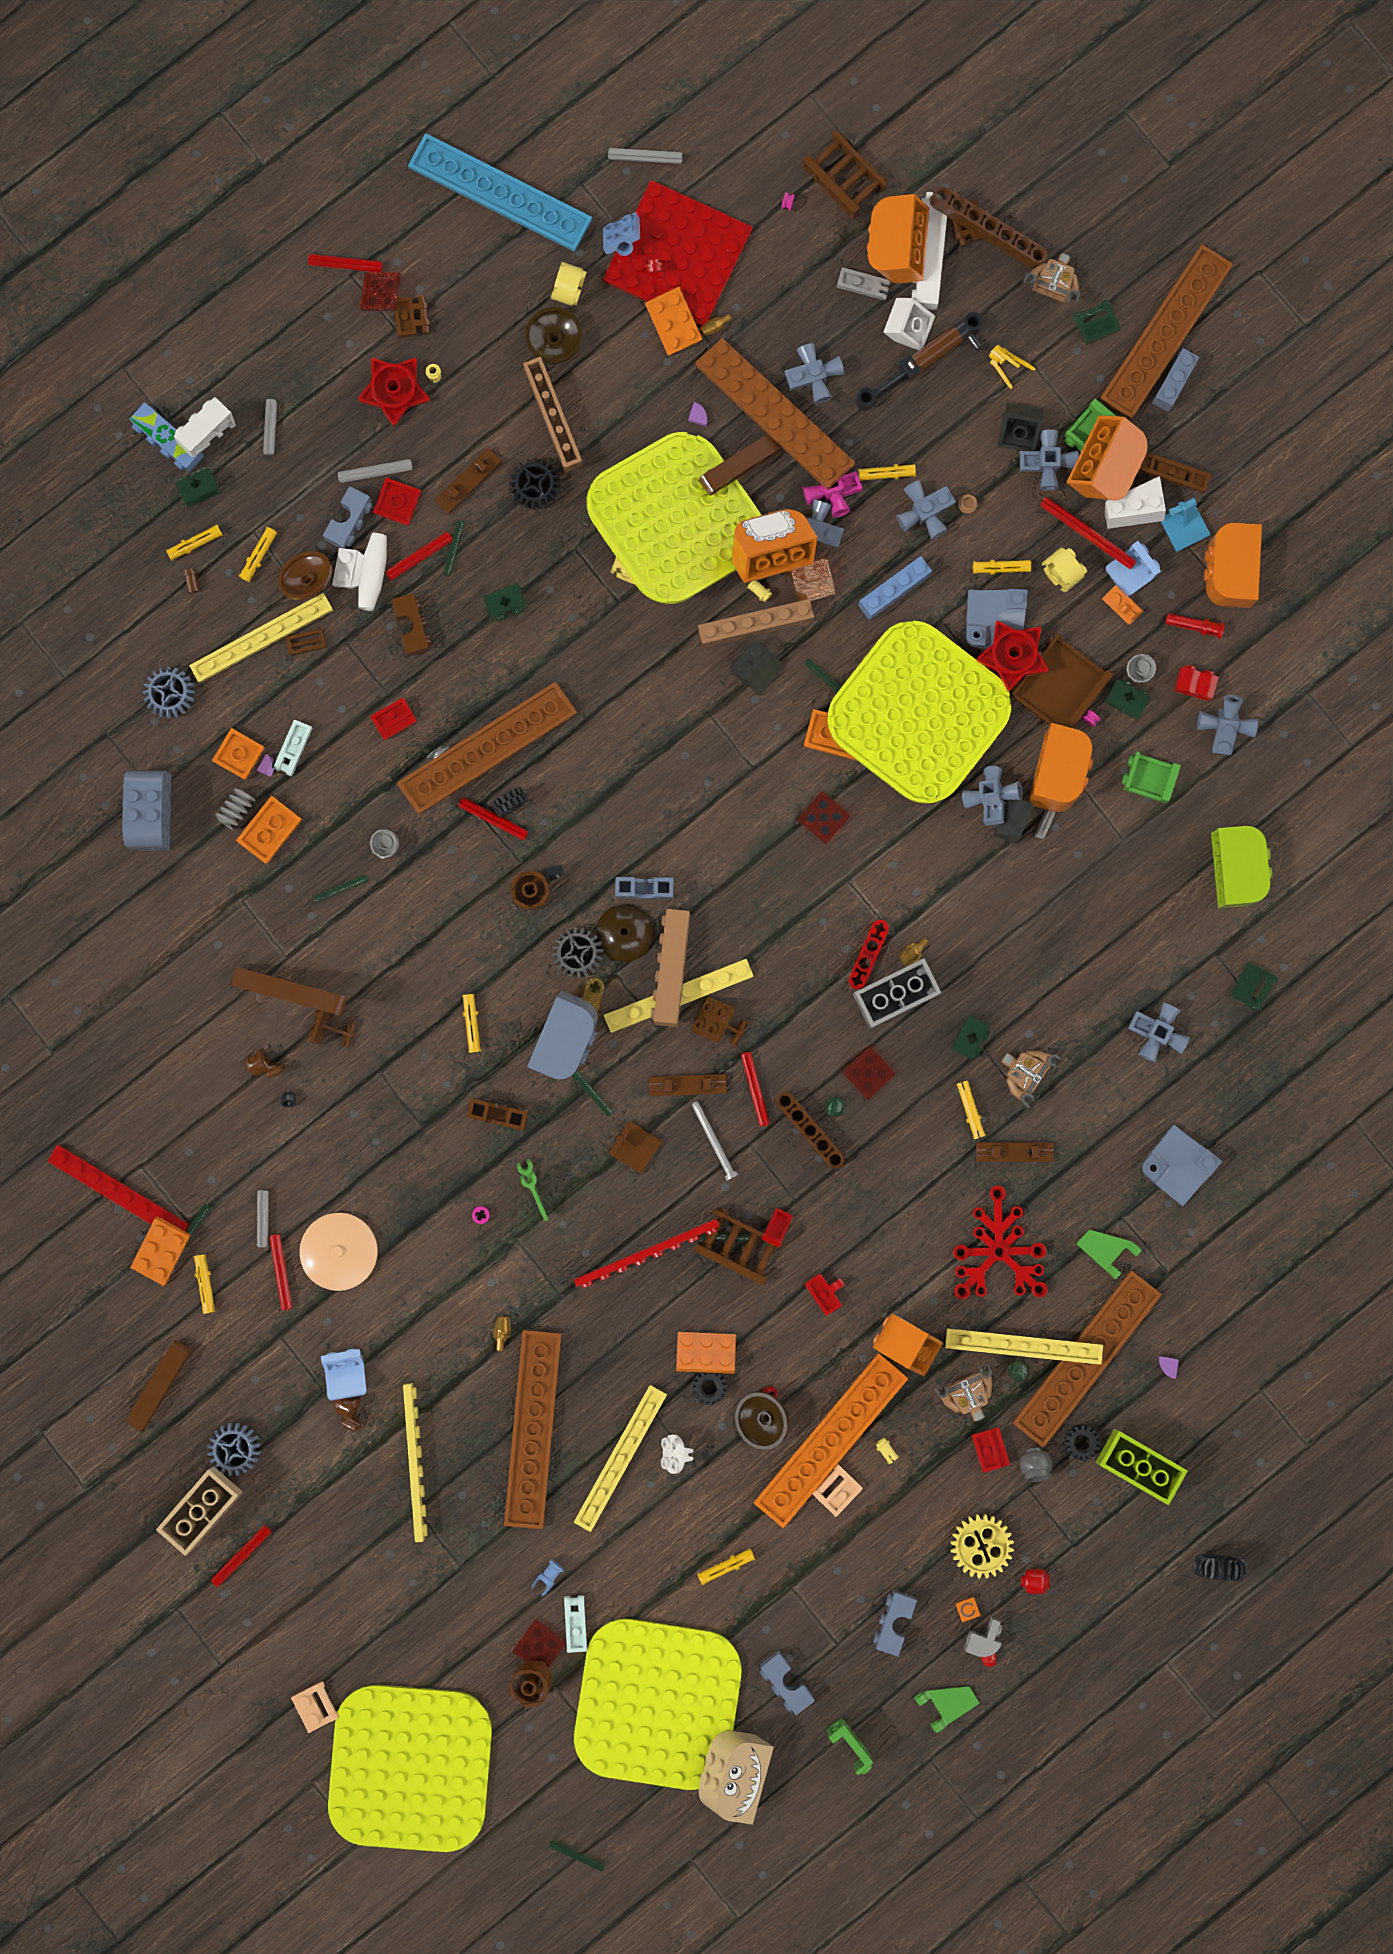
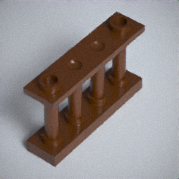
M834 130L832 132V140L834 142L816 158H811L807 155L802 160V168L854 220L859 215V204L877 187L884 192L887 183L885 177L881 173H877L848 143L847 138L842 133L839 134ZM837 148H840L846 156L829 172H824L820 168V164ZM853 161L859 169L842 185H837L833 181V177ZM865 174L872 182L854 199H850L846 195V191Z
M720 1207L718 1210L714 1209L713 1213L718 1215L716 1219H718L720 1226L717 1227V1232L707 1236L705 1242H702L701 1245L697 1244L694 1251L764 1285L767 1278L763 1277V1271L776 1246L768 1243L757 1268H754L753 1271L747 1269L746 1262L758 1237H763L764 1233L728 1216L730 1212ZM724 1219L735 1223L722 1251H719L717 1254L711 1251L713 1248L711 1245ZM743 1227L751 1231L752 1234L739 1260L737 1259L736 1262L729 1260V1252Z

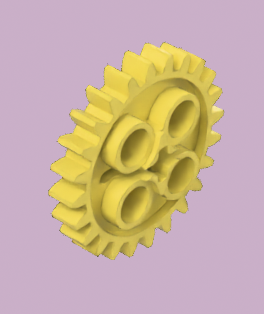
M976 1514L975 1520L968 1516V1523L962 1520L963 1527L956 1526L959 1531L958 1534L952 1533L956 1540L950 1541L952 1545H955L950 1551L957 1553L952 1557L954 1560H959L957 1566L961 1567L964 1565L962 1571L965 1573L970 1570L969 1575L971 1577L976 1572L979 1579L982 1573L988 1578L990 1572L996 1576V1569L1003 1572L1001 1565L1008 1566L1005 1560L1012 1559L1008 1552L1014 1551L1013 1548L1009 1547L1014 1541L1008 1539L1012 1534L1010 1532L1005 1533L1008 1527L1006 1525L1000 1527L1002 1521L999 1519L995 1523L994 1516L987 1520L986 1514L983 1515L982 1519ZM986 1528L992 1530L989 1538L982 1536V1532ZM974 1530L978 1531L981 1541L984 1544H987L984 1546V1548L989 1556L990 1562L986 1561L983 1551L980 1548H978L980 1544L975 1536ZM968 1536L974 1537V1543L970 1546L964 1544V1540ZM992 1547H999L1000 1552L998 1555H990ZM976 1554L982 1556V1560L978 1564L972 1562V1558Z

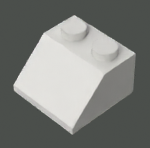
M896 298L883 333L895 342L920 350L925 345L935 316L913 298Z

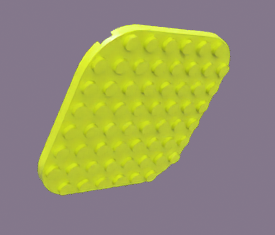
M677 432L663 437L602 472L593 481L587 494V511L595 527L639 590L650 599L660 603L675 604L686 601L735 572L736 569L732 563L735 528L741 521L761 516L759 510L738 480L711 496L707 494L698 479L712 468L724 462L715 447L699 435L694 436L687 434V432Z
M919 621L901 622L889 628L835 695L828 711V727L832 738L844 751L901 795L917 803H936L947 798L957 789L1003 730L1011 713L1010 694L1006 691L1002 680L978 663L976 659L931 625Z
M628 1618L608 1622L593 1635L586 1654L574 1731L575 1749L581 1762L593 1773L607 1778L684 1790L699 1789L700 1777L704 1771L706 1756L709 1753L712 1741L721 1732L733 1731L741 1681V1662L737 1651L725 1637L711 1631Z
M368 1685L351 1693L338 1710L340 1717L335 1721L328 1812L336 1831L349 1842L363 1846L451 1852L471 1843L481 1830L486 1810L492 1725L487 1710L475 1697L460 1691Z

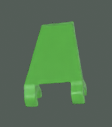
M527 1159L528 1166L525 1168L521 1167L519 1162L517 1163V1169L523 1174L520 1176L523 1186L531 1189L543 1219L546 1221L548 1217L535 1186L537 1179L532 1171V1162L530 1159Z
M1088 1230L1077 1243L1083 1251L1114 1279H1117L1121 1272L1111 1264L1121 1252L1127 1248L1134 1256H1137L1142 1251L1132 1241L1093 1230Z
M969 1686L926 1690L914 1697L920 1706L931 1698L942 1718L930 1724L936 1733L980 1704Z

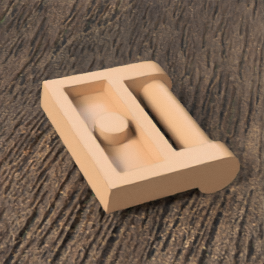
M837 1464L831 1474L812 1494L837 1517L863 1488ZM841 1475L844 1479L825 1498L822 1493Z
M323 1681L291 1697L308 1733L340 1717L324 1689ZM316 1691L328 1713L326 1717H324L313 1695Z

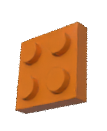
M231 728L212 761L240 778L247 780L265 747Z

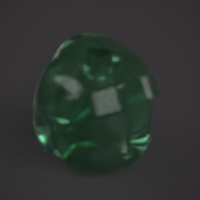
M829 1097L825 1104V1111L833 1117L842 1116L846 1103L840 1097Z
M1015 1360L1008 1368V1375L1015 1381L1022 1382L1028 1377L1029 1366L1020 1360Z

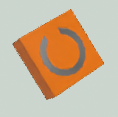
M973 1596L955 1603L962 1622L981 1616Z

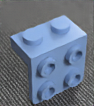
M1139 541L1134 543L1125 552L1136 560V564L1132 569H1128L1116 559L1106 566L1107 573L1128 596L1153 580L1161 572L1159 563L1155 559H1151L1148 555L1147 547L1144 544H1140Z
M349 1349L341 1353L331 1352L321 1356V1362L326 1375L327 1396L329 1400L366 1394L364 1360L360 1349Z

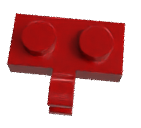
M819 1273L804 1284L826 1316L842 1306L834 1294L835 1291L844 1286L841 1278L828 1285L821 1273Z

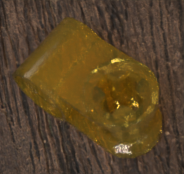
M593 978L588 981L581 999L589 1002L598 1014L605 986L602 980ZM598 982L601 989L593 992V988L590 986Z

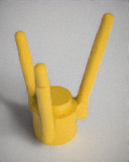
M997 345L989 354V357L992 359L990 363L996 368L1010 389L1012 385L998 363L1002 365L1007 360L1017 368L1020 367L1018 364L1020 363L1033 371L1036 369L1000 345Z

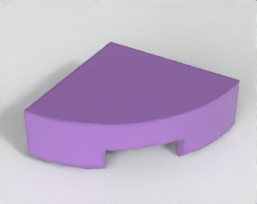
M694 402L688 421L706 427L707 415L704 408Z
M266 754L257 771L271 777L274 768H272L274 759Z
M1159 1356L1158 1361L1162 1371L1167 1376L1176 1379L1179 1360Z

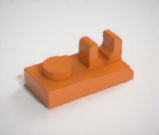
M1117 584L1102 598L1129 625L1143 612Z

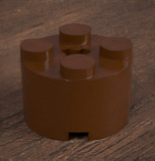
M525 871L513 879L511 883V896L521 909L537 911L548 902L550 887L542 874L536 871ZM534 887L533 890L535 891V893L527 895L528 892L526 891V889Z
M531 1660L523 1662L517 1667L509 1684L512 1698L525 1707L540 1705L551 1689L553 1682L552 1674L547 1665L542 1661Z

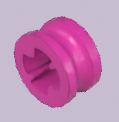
M785 192L781 209L788 208V211H791L795 194L789 195L788 192Z
M1088 709L1086 710V715L1081 717L1091 727H1095V723L1100 721L1099 716Z
M479 1206L473 1210L472 1218L476 1223L483 1224L488 1221L490 1214L487 1208ZM484 1210L486 1218L478 1220V1216H475V1213Z

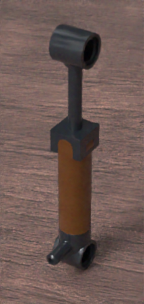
M977 312L968 313L963 320L912 356L908 355L901 360L898 365L900 371L875 389L869 387L860 389L856 398L857 407L863 411L872 409L877 399L876 396L903 377L908 382L912 381L920 375L921 371L967 339L974 349L978 351L982 345L974 335L980 332L983 324L982 316ZM974 321L977 323V326L971 327L968 322ZM868 396L871 401L863 402L861 397Z

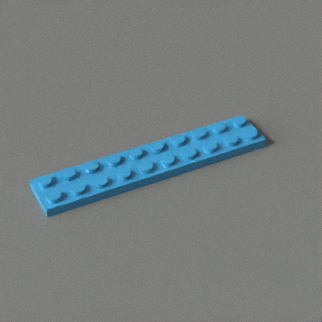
M426 133L408 165L409 169L574 252L592 221L591 216Z

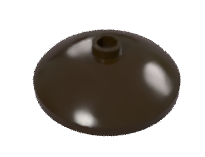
M549 307L538 311L528 322L525 333L526 343L530 352L536 358L541 357L543 362L550 364L562 363L572 358L579 350L582 342V329L579 321L571 312L559 307ZM553 337L558 338L556 342L551 341Z
M617 905L607 910L599 919L596 928L597 942H601L602 945L599 947L603 949V953L609 958L620 962L633 961L643 956L650 948L653 940V926L649 917L641 909L632 905ZM627 929L628 934L622 935L621 930Z
M766 1392L750 1393L739 1402L736 1408V1428L742 1439L750 1446L760 1450H769L780 1445L786 1438L789 1429L788 1415L783 1404L773 1395Z

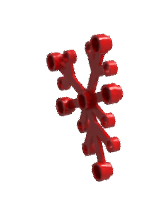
M994 1186L989 1192L994 1202V1222L979 1207L973 1210L972 1215L974 1218L980 1219L995 1234V1242L985 1233L982 1227H976L973 1230V1235L976 1238H980L989 1248H967L964 1245L954 1247L953 1256L957 1260H965L968 1256H989L980 1267L965 1268L958 1266L955 1269L956 1276L960 1278L970 1277L964 1284L960 1283L955 1286L954 1294L959 1299H966L970 1295V1288L977 1281L976 1295L980 1297L985 1296L987 1293L985 1272L995 1261H1004L1015 1272L1013 1291L1016 1295L1021 1296L1025 1293L1024 1280L1031 1287V1292L1034 1296L1043 1297L1047 1293L1046 1284L1036 1282L1029 1274L1040 1276L1044 1273V1267L1040 1264L1019 1266L1009 1255H1032L1034 1258H1042L1046 1254V1248L1041 1243H1034L1031 1247H1009L1018 1237L1023 1235L1024 1230L1020 1226H1014L1011 1234L1003 1241V1233L1017 1218L1023 1215V1210L1017 1206L1013 1207L1011 1214L1002 1222L1001 1200L1005 1198L1006 1192L1003 1187ZM995 1190L1000 1191L999 1197L994 1196ZM978 1209L982 1212L980 1217L975 1215V1211ZM1015 1209L1020 1210L1019 1216L1014 1215L1013 1212ZM1016 1228L1021 1230L1020 1235H1015L1014 1230ZM977 1229L982 1230L981 1236L976 1235ZM1035 1247L1041 1249L1039 1254L1034 1253ZM997 1248L1002 1249L1001 1255L996 1254L995 1251ZM958 1249H963L964 1254L962 1256L957 1255ZM1037 1266L1041 1267V1272L1039 1274L1035 1272V1268ZM959 1268L964 1269V1274L961 1276L957 1272ZM1018 1286L1023 1288L1022 1293L1016 1292ZM1037 1286L1042 1287V1291L1040 1293H1037L1035 1291V1288ZM961 1287L965 1289L963 1295L958 1293V1289ZM979 1287L984 1288L983 1294H978L977 1290Z

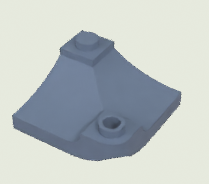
M968 590L966 615L967 642L971 646L988 649L993 644L996 621H1000L1015 630H1024L1027 590ZM973 633H978L980 637L974 638Z
M1172 1125L1143 1162L1142 1171L1150 1181L1178 1204L1184 1206L1205 1180L1213 1174L1222 1161L1178 1127ZM1152 1164L1156 1166L1154 1172L1150 1170Z

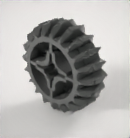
M574 927V933L571 934L570 930L566 929L568 934L566 937L563 933H560L559 935L562 940L555 939L559 946H552V949L557 950V953H552L551 956L558 957L553 963L561 964L557 967V970L560 971L564 968V976L569 971L571 972L570 978L573 979L574 973H577L578 979H581V973L583 972L585 977L589 976L587 973L589 969L592 973H595V970L592 968L593 965L598 968L600 967L596 960H602L603 957L597 956V953H603V949H597L602 944L601 942L594 943L598 938L596 935L590 938L592 931L589 930L585 935L584 928H581L580 933H577V927ZM574 938H583L590 945L579 946ZM569 941L571 950L562 956V948ZM573 944H575L576 948L579 951H583V953L580 954L581 962L579 961V958H577L576 955L571 956L572 952H574ZM593 950V957L590 963L585 965L584 955ZM576 960L580 968H571L564 962Z

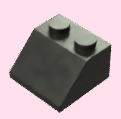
M1007 402L997 446L1020 451H1035L1043 422L1044 409Z
M755 639L733 665L731 673L761 696L784 666L770 650Z
M1008 800L1005 802L1004 823L993 826V830H995L994 836L1015 844L1022 835L1034 804L1022 800Z

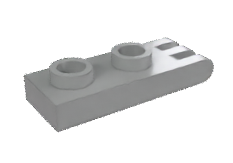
M842 267L837 288L886 300L887 295L883 293H888L889 288L882 285L890 286L891 281Z

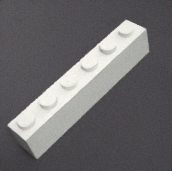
M927 192L926 197L922 198V201L930 208L924 280L913 282L916 283V290H912L911 298L926 309L936 310L939 300L947 216L931 206L929 199L933 192ZM937 195L938 199L943 201L942 196Z

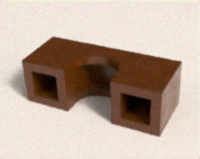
M414 593L391 599L397 620L408 619L414 623L413 630L410 633L401 635L407 656L411 657L430 652L429 646L432 643L429 634L425 635L424 628L427 627L425 617L420 616L419 610L422 609L420 599L415 598Z
M472 1098L467 1113L468 1118L525 1131L529 1112Z

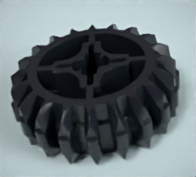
M534 458V463L530 464V460L527 459V465L520 462L521 469L514 468L516 474L510 475L513 480L509 481V485L512 486L510 492L514 494L513 499H519V505L525 502L526 509L532 505V509L536 510V505L543 509V503L550 506L549 499L552 501L556 500L553 494H559V490L556 488L560 487V483L556 481L560 478L559 475H555L557 471L555 468L551 469L550 463L544 466V460H541L540 464H538L537 458ZM531 471H540L542 473L540 475H533ZM525 475L528 481L524 488L520 490L519 484ZM531 479H532V481H534L535 483H538L539 490H538L537 487H535L534 485H532ZM550 479V487L544 493L542 486L546 483V480ZM530 493H535L539 497L532 498L526 496L525 494L529 495Z
M1199 1554L1195 1557L1193 1568L1194 1573L1198 1576L1226 1581H1242L1246 1578L1247 1562L1243 1559L1214 1554Z

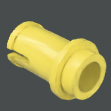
M430 364L426 368V375L431 382L433 380V383H437L441 379V370L438 365Z
M757 580L752 581L747 587L760 598V601L766 602L772 595L770 589H766Z
M882 1438L875 1444L877 1446L876 1449L877 1451L880 1450L888 1464L893 1463L892 1460H897L899 1456L890 1446V1441Z

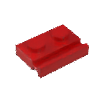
M404 698L397 700L370 716L384 741L417 723Z
M999 1427L971 1434L983 1473L1010 1465Z

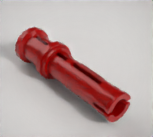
M1169 612L1165 625L1200 632L1203 636L1207 634L1216 636L1218 639L1222 638L1225 627L1224 622L1220 624L1211 622L1209 619L1197 620Z

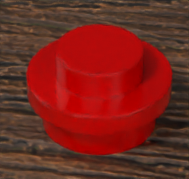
M656 259L649 260V264L645 265L648 273L663 271L664 263H660V260Z

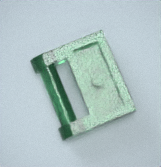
M1108 300L1081 313L1076 312L1072 314L1085 345L1121 330ZM1103 311L1107 314L1085 324L1083 322V319Z
M1247 962L1229 996L1261 1012L1264 1000L1273 984H1276L1279 978ZM1263 977L1267 981L1254 1002L1250 998Z

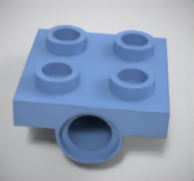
M636 212L624 216L615 223H609L603 228V249L607 255L614 251H617L620 255H629L633 251V242L640 239V219Z

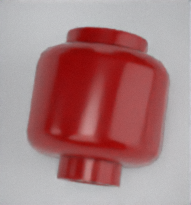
M1027 1569L1025 1575L1021 1576V1586L1025 1587L1028 1594H1045L1047 1589H1050V1575L1044 1569Z

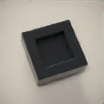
M562 865L543 870L545 878H550V881L561 879V875H564Z

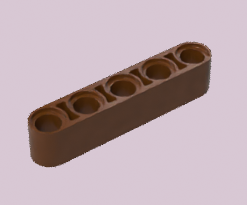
M767 434L703 474L698 481L707 494L711 496L777 455L782 450V447Z
M783 1092L779 1094L776 1099L779 1109L830 1168H840L844 1163V1157L790 1093ZM782 1096L790 1098L789 1106L784 1107L780 1104ZM794 1111L802 1112L803 1118L801 1121H795L792 1118ZM807 1125H812L815 1128L813 1136L806 1135L805 1127ZM820 1140H825L828 1143V1147L824 1151L819 1150L817 1147V1143ZM833 1154L840 1157V1163L836 1166L830 1163V1157Z
M177 1340L172 1342L128 1415L126 1423L141 1432L146 1429L191 1354L192 1349Z

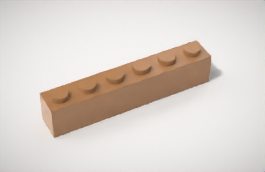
M538 357L523 363L528 381L565 474L583 467L582 459L542 358Z
M810 599L701 624L698 625L702 648L811 623L814 620Z
M667 909L666 915L663 914L662 926H665L664 933H660L659 944L662 945V952H658L657 963H660V970H656L655 982H658V987L653 992V1000L656 1001L655 1008L651 1009V1019H654V1024L658 1026L678 1027L691 916L690 911Z

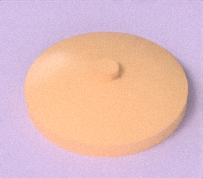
M332 1213L317 1219L308 1227L300 1244V1260L305 1273L317 1285L329 1290H347L361 1284L372 1273L378 1256L377 1241L370 1227L360 1218L347 1213Z

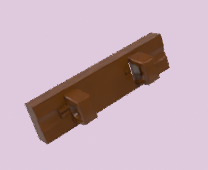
M487 448L435 499V502L449 515L502 461Z
M1146 452L1145 458L1138 470L1154 477L1160 476V479L1203 494L1206 492L1211 474L1148 452Z
M726 1074L649 1077L650 1097L726 1094Z
M976 1143V1162H1054L1053 1143Z

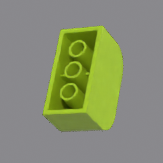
M1251 826L1218 828L1213 831L1211 839L1218 909L1249 906L1262 900L1269 892L1270 879H1272V869L1268 865L1270 849L1267 848L1266 839L1262 832Z
M1115 1428L1096 1460L1098 1465L1167 1505L1170 1504L1188 1472L1186 1469Z

